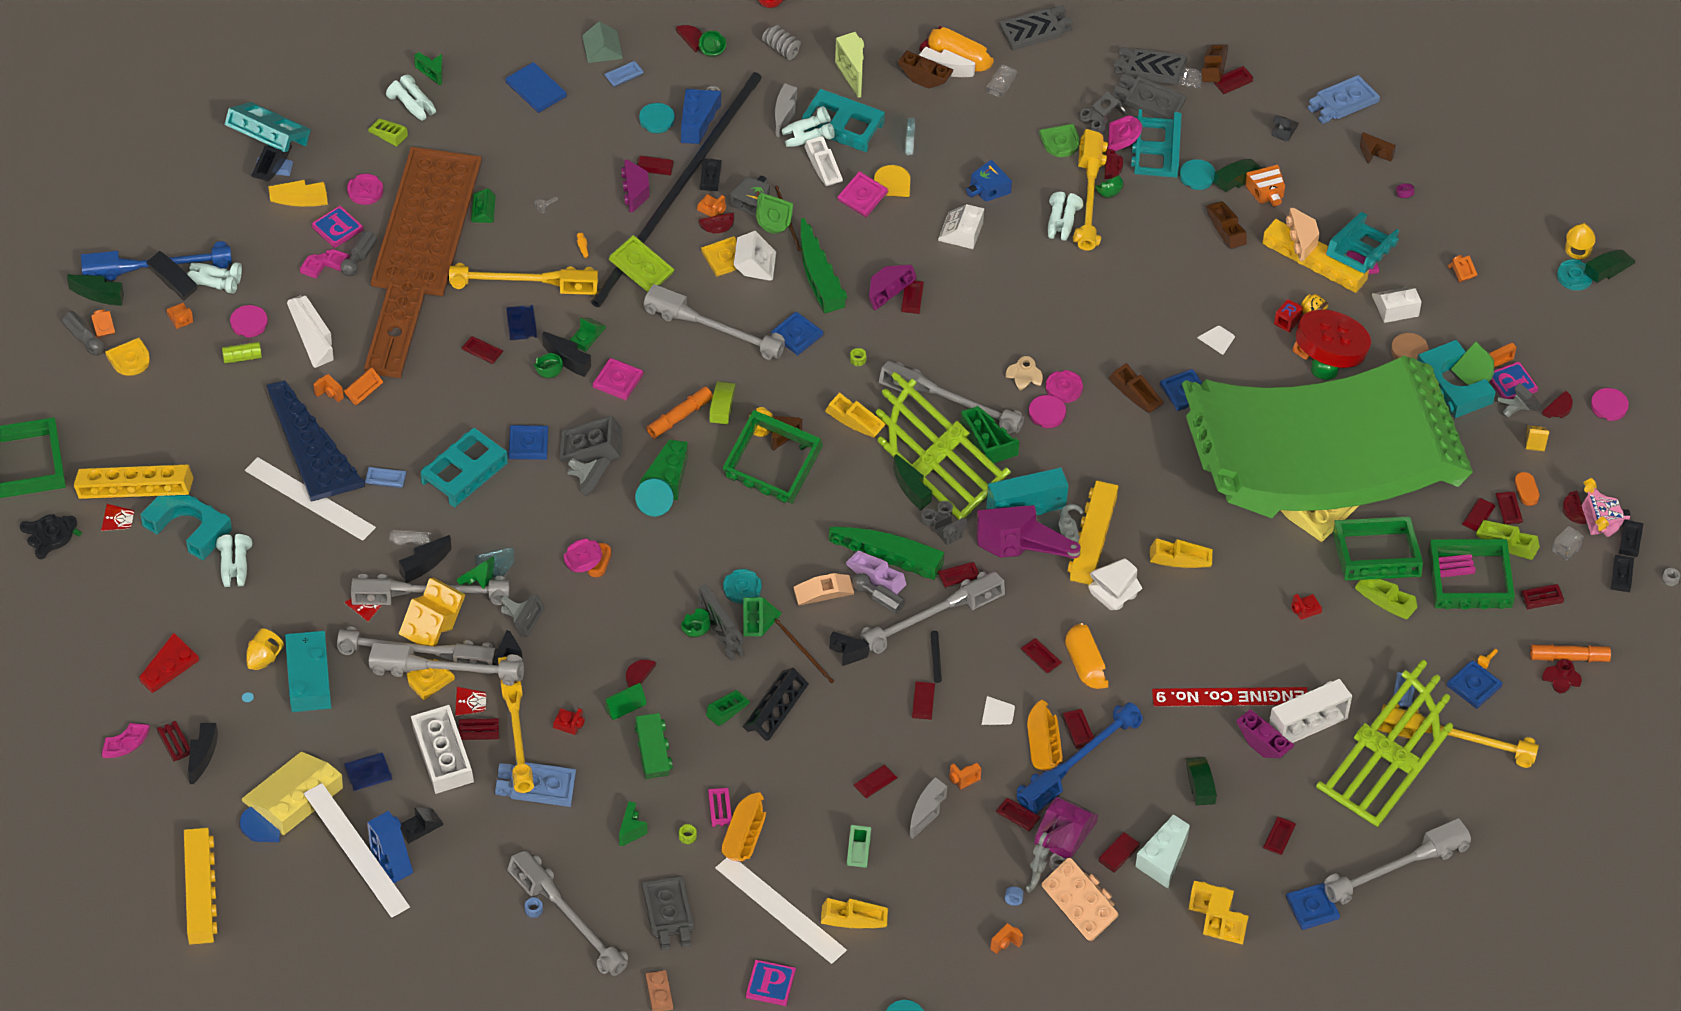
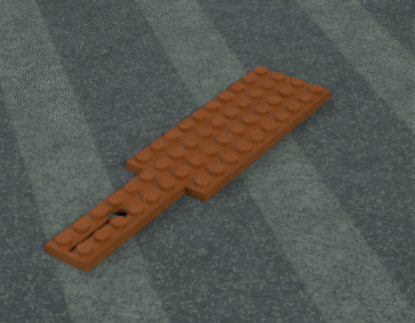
M417 147L410 148L371 279L372 287L386 288L387 292L366 359L364 372L369 368H373L380 376L402 377L425 294L444 297L449 279V269L454 262L481 167L482 156ZM394 328H399L402 333L399 336L393 337L388 332Z

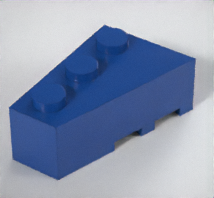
M685 90L681 143L699 144L708 129V125L713 121L716 111L721 107V91Z
M387 811L367 822L370 851L392 882L396 883L412 874L413 870L400 829L401 823L396 816L393 817Z

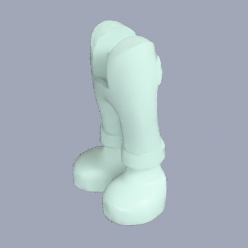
M411 75L402 76L400 83L397 80L394 81L386 91V96L389 99L399 98L406 108L421 121L426 119L424 110L429 115L436 113L433 103L415 84V79Z
M823 106L819 107L816 117L812 116L783 128L781 130L783 135L794 133L795 136L785 141L786 147L800 146L805 144L807 140L825 136L826 139L834 138V128L831 123L825 124L821 128L804 132L811 127L831 121L826 108Z
M1056 192L1050 196L1049 202L1053 207L1048 222L1049 238L1054 239L1056 231L1061 232V240H1067L1073 227L1074 214L1083 207V200L1079 196L1072 193L1068 195L1063 219H1061V213L1066 200L1065 193Z
M235 262L231 269L227 270L210 264L191 263L190 271L187 272V275L197 285L209 286L219 290L225 289L227 293L234 294L237 290V284L240 283L242 265Z
M223 535L216 541V547L221 551L222 556L221 578L224 587H231V577H237L238 586H244L247 576L246 551L253 545L252 539L247 535H235L234 564L232 563V536Z

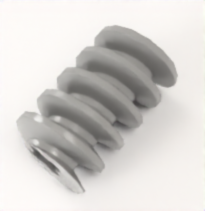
M779 25L769 27L762 36L763 42L777 50L778 53L791 61L798 54L801 45L800 40H796L794 36H791L785 29H781Z

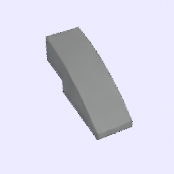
M786 83L780 90L775 106L776 137L781 136V130L788 126L796 111L797 88Z
M936 777L927 785L915 805L910 825V837L912 839L939 815L940 803L947 798V786Z

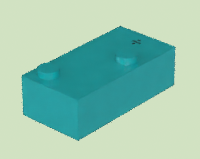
M1060 467L989 483L986 508L998 509L1035 505L1036 515L1061 510L1067 504L1068 482Z
M325 631L285 634L291 711L331 709Z

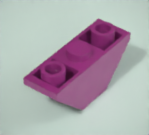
M624 160V167H621V175L626 180L623 181V191H627V194H624L625 205H629V212H634L650 197L648 172L633 162Z
M912 265L885 266L871 277L869 299L874 310L884 305L917 279Z
M1251 709L1236 721L1248 745L1264 758H1281L1294 747L1292 742Z

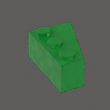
M976 406L961 411L960 424L970 433L967 439L989 460L997 463L1018 456L1020 441L1016 438L1013 439L1004 427H999L995 420L983 409Z
M669 439L640 480V484L650 478L663 479L671 486L674 500L678 501L688 458V442Z
M660 713L637 716L634 730L638 736L637 744L638 749L640 748L645 779L669 776L670 769H673L672 759L667 757L666 750H669L668 738H664L663 731H666L665 720L660 718Z

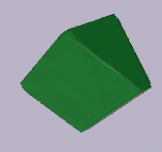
M489 188L473 194L471 221L473 223L494 222L496 196Z
M640 683L605 699L606 712L612 720H616L647 704Z

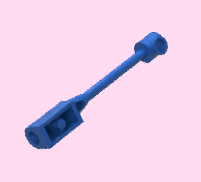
M224 241L216 242L211 248L212 253L170 257L176 264L212 260L213 266L219 268H227L228 264H232L230 246ZM118 251L81 254L83 275L105 276L109 281L115 280L121 274L149 267L146 264L148 260L138 261L119 258Z
M1128 702L1123 707L1117 705L1113 710L1114 722L1065 763L1045 770L1041 775L1035 773L1031 777L1030 784L1027 786L1020 785L1017 789L1018 802L1033 813H1038L1063 792L1061 780L1073 765L1119 727L1126 730L1129 727L1135 729L1141 725L1143 716L1138 707L1131 702Z

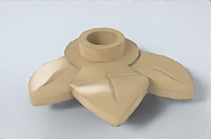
M1029 356L1021 357L1016 364L1010 365L1006 371V378H1014L1015 384L1020 391L1026 388L1030 382L1041 386L1043 380L1041 370L1035 367L1034 359ZM1023 363H1029L1030 365L1025 367Z

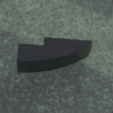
M291 143L287 152H283L270 145L265 146L251 176L270 181L288 157L292 149Z
M161 251L157 252L146 262L155 274L170 289H173L183 301L197 290V284Z
M545 331L542 333L543 347L548 353L559 355L563 360V366L583 377L587 375L591 368L590 354L579 351L575 342Z
M450 535L415 547L414 555L399 560L400 574L405 583L426 574L447 556L452 549Z
M200 723L199 739H191L188 766L190 784H194L201 777L212 759L218 738L216 723Z

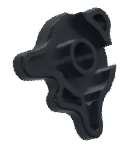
M49 514L34 522H21L20 530L23 533L32 534L27 539V542L30 546L36 548V557L44 559L50 551L61 548L69 542L73 530L77 527L78 523L74 516H63L62 518L55 516V514Z

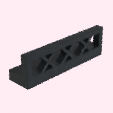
M795 668L783 670L745 722L743 728L747 732L756 730L765 741L770 740L809 683ZM794 679L801 684L798 690L793 689ZM784 693H789L788 704L783 702ZM774 707H779L778 718L773 716ZM765 721H769L770 730L768 732L761 727Z

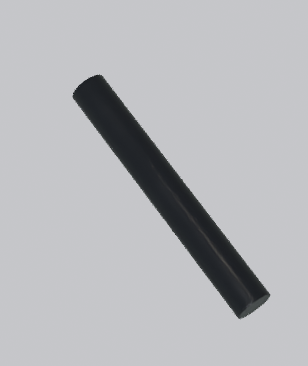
M932 631L931 646L934 682L940 683L942 675L938 631Z

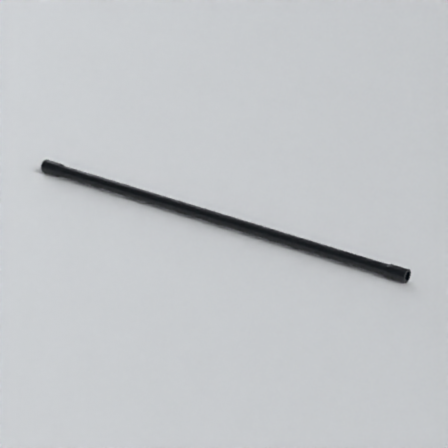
M752 73L744 88L637 238L642 243H645L752 90L761 81L762 77L759 73ZM617 266L592 298L591 303L593 306L600 307L608 293L623 274V271Z

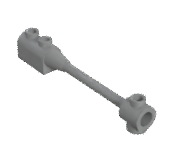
M653 284L645 297L644 307L646 312L651 315L658 312L662 314L663 319L666 321H671L673 318L676 320L699 322L760 346V353H762V357L766 360H771L772 357L779 359L783 353L785 339L778 333H772L771 336L766 335L764 339H760L701 316L687 306L686 296Z
M887 361L881 368L879 383L902 392L903 388L893 379L892 374L894 372L900 374L901 378L903 377L907 382L911 378L914 379L917 384L913 388L917 391L937 394L968 408L979 406L988 415L1000 420L999 427H1004L1008 434L1012 432L1018 433L1023 425L1024 416H1022L1021 412L1006 409L1003 413H1000L949 392L924 377L918 369L911 370L906 368L901 362Z
M983 571L972 582L969 579L964 580L959 590L945 601L885 630H882L879 626L873 629L865 627L861 632L860 640L869 643V652L874 651L879 654L887 647L886 637L940 611L965 604L974 610L1004 596V580L995 571L989 574Z
M360 574L357 578H352V605H391L392 597L411 593H424L427 585H411L410 583L389 579L385 574H380L377 578H369L366 574ZM496 576L494 580H489V586H486L485 589H482L481 586L449 585L462 593L489 594V599L495 605H503L501 599L504 596L509 598V580H506L503 576Z
M352 626L347 627L346 630L340 629L337 639V648L344 655H351L354 651H358L359 645L372 647L373 643L411 646L413 652L435 654L436 656L459 663L493 665V659L496 654V648L492 644L483 643L482 646H477L469 640L463 641L462 644L427 646L361 638L360 631H357Z
M373 643L369 656V667L376 675H384L385 671H391L392 675L401 677L403 672L409 673L410 671L428 668L498 673L502 682L509 686L514 685L515 681H521L524 676L523 660L521 657L513 654L508 655L506 660H501L499 666L433 661L416 656L411 646Z
M1459 818L1426 832L1422 845L1409 855L1352 880L1345 876L1340 878L1337 873L1330 875L1324 882L1326 895L1332 903L1340 901L1341 904H1346L1352 899L1351 895H1353L1354 887L1413 861L1438 858L1440 856L1443 860H1446L1452 856L1453 850L1458 849L1460 853L1466 851L1471 842L1470 833Z
M528 851L511 856L507 870L531 897L542 894L553 903H556L601 953L599 959H597V967L602 974L608 972L612 976L620 974L628 964L627 953L623 950L618 952L613 946L605 947L561 898L559 891L553 883L554 874L549 868L544 870L542 868L540 857L538 855L532 856Z

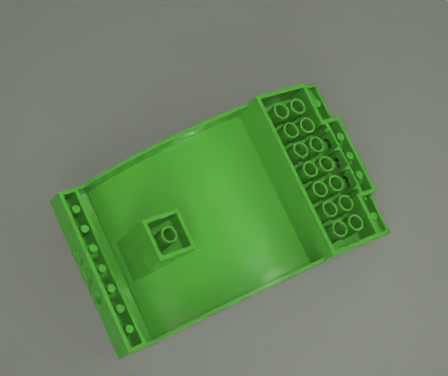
M1403 355L1394 361L1348 378L1295 387H1245L1213 382L1207 379L1201 385L1187 380L1182 383L1191 410L1186 415L1203 469L1212 473L1217 491L1225 494L1228 503L1269 518H1273L1280 510H1330L1364 505L1419 490L1438 481H1444L1459 487L1473 472L1470 461L1464 451L1465 448L1460 441L1454 421L1451 418L1449 408L1444 400V395L1439 387V382L1433 372V367L1428 363L1417 361L1415 358Z

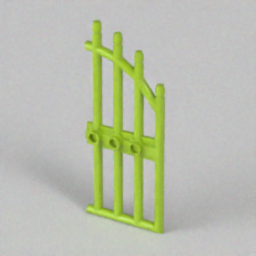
M894 372L892 377L903 388L902 392L896 398L889 390H882V394L893 404L891 417L881 409L876 410L877 416L882 418V421L889 426L890 443L881 436L877 441L893 457L896 454L923 474V484L932 490V495L938 501H949L925 478L934 469L969 503L960 511L949 501L953 505L952 514L958 520L966 518L987 497L988 484L952 450L958 444H963L996 476L990 483L1003 481L1011 471L1007 467L1001 471L966 438L970 433L958 421L952 425L913 387L917 383L914 379L911 378L907 382L903 377L901 378L900 374ZM908 394L947 429L940 438L903 404ZM899 412L906 416L934 443L926 451L897 424ZM897 435L920 456L913 464L898 452ZM946 456L982 489L975 498L939 465Z
M1425 660L1420 661L1411 673L1407 670L1403 672L1402 677L1406 679L1371 726L1366 723L1361 726L1354 736L1358 743L1326 784L1319 781L1316 785L1317 789L1377 828L1453 728V724L1449 722L1444 726L1443 730H1440L1439 713L1445 707V704L1449 702L1450 695L1445 694L1436 705L1430 695L1435 685L1440 681V676L1437 674L1433 676L1425 687L1417 680L1427 665ZM1411 685H1413L1420 693L1387 737L1378 732V728ZM1425 701L1430 714L1403 748L1395 743L1394 740ZM1432 724L1433 742L1422 757L1419 758L1410 751ZM1366 746L1375 753L1343 795H1341L1332 788ZM1383 757L1391 765L1358 806L1349 800L1379 759ZM1397 768H1400L1408 775L1377 816H1373L1366 809Z

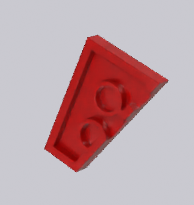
M173 633L139 676L140 682L151 693H154L197 663L199 656Z

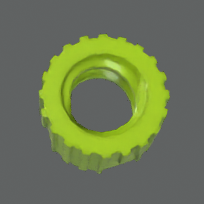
M855 348L850 352V362L854 366H862L866 363L867 356L865 350Z
M685 824L679 828V840L683 844H692L696 841L697 830L694 826ZM684 833H691L692 835L685 836Z

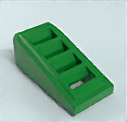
M735 690L709 704L706 716L717 726H720L749 705L750 701L739 691Z

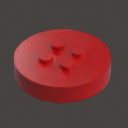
M1313 310L1304 314L1295 335L1298 345L1307 355L1321 363L1334 367L1349 368L1360 365L1366 359L1371 346V337L1364 326L1355 319L1332 310Z

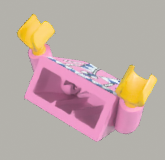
M1590 478L1583 482L1586 486L1584 491L1588 493V496L1581 505L1590 534L1603 533L1605 536L1610 537L1619 530L1624 520L1630 519V511L1628 509H1621L1616 498L1601 494L1596 489L1597 485L1594 479Z

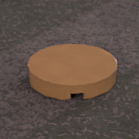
M1414 333L1399 334L1394 338L1391 345V353L1395 359L1401 358L1404 355L1417 360L1418 354L1428 351L1426 340Z

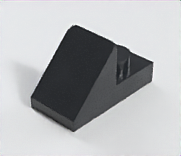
M1275 115L1273 122L1276 125L1272 136L1288 141L1299 123L1286 117Z
M506 630L494 656L493 665L499 666L498 658L507 657L511 654L522 658V650L511 631Z
M834 631L832 632L829 649L843 653L842 666L868 657L869 643Z
M415 807V816L401 823L400 829L408 844L443 826V822L433 809Z

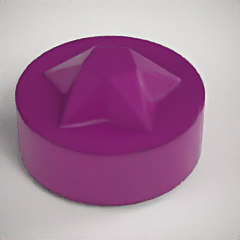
M1409 183L1400 184L1396 187V194L1400 198H1408L1415 193L1414 186Z

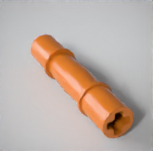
M704 386L693 395L688 396L687 400L675 406L665 415L662 414L658 419L646 427L648 434L656 439L667 430L672 429L673 425L686 418L693 411H698L700 407L712 400V392Z
M1531 644L1530 659L1550 662L1562 659L1587 661L1588 663L1610 662L1611 648L1610 646L1591 645L1583 647Z

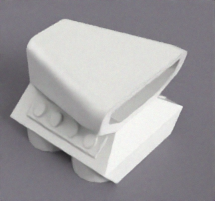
M1125 558L1090 573L1094 582L1088 585L1091 594L1110 610L1121 609L1125 601L1134 599L1137 596V592L1143 589L1137 580V568Z

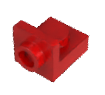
M1298 594L1293 596L1291 608L1300 620L1322 612V607L1314 594L1300 598Z
M578 708L576 713L560 709L553 723V728L576 735L578 729H582L585 722L583 709Z

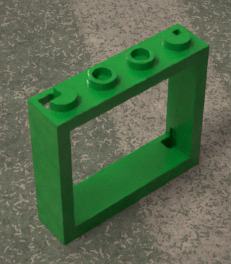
M753 410L723 466V471L731 481L738 480L750 489L753 487L759 489L766 496L771 494L780 502L793 504L823 447V443L819 437ZM757 426L811 448L789 492L735 470Z
M55 417L0 426V443L50 435L56 473L54 475L0 483V498L66 488Z
M1411 517L1334 520L1333 537L1345 581L1421 577L1423 560ZM1406 534L1412 558L1351 561L1345 537Z
M1507 539L1430 540L1428 555L1435 609L1512 608L1515 594ZM1438 556H1501L1506 593H1443Z

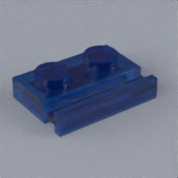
M530 305V307H506L510 340L529 339V337L533 336L537 338L533 305Z
M383 752L344 764L353 791L392 780V774L389 771Z

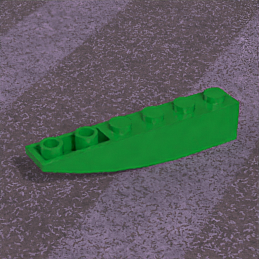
M801 218V254L809 285L824 314L845 308V300H847L846 291L840 287V280L838 276L834 275L831 263L827 262L825 251L821 250L817 237H814L811 225L807 224L805 218Z
M851 527L829 528V541L835 545H841L854 552L861 551L884 560L889 565L916 573L924 578L935 580L938 571L941 570L944 564L943 551L908 538L868 529Z

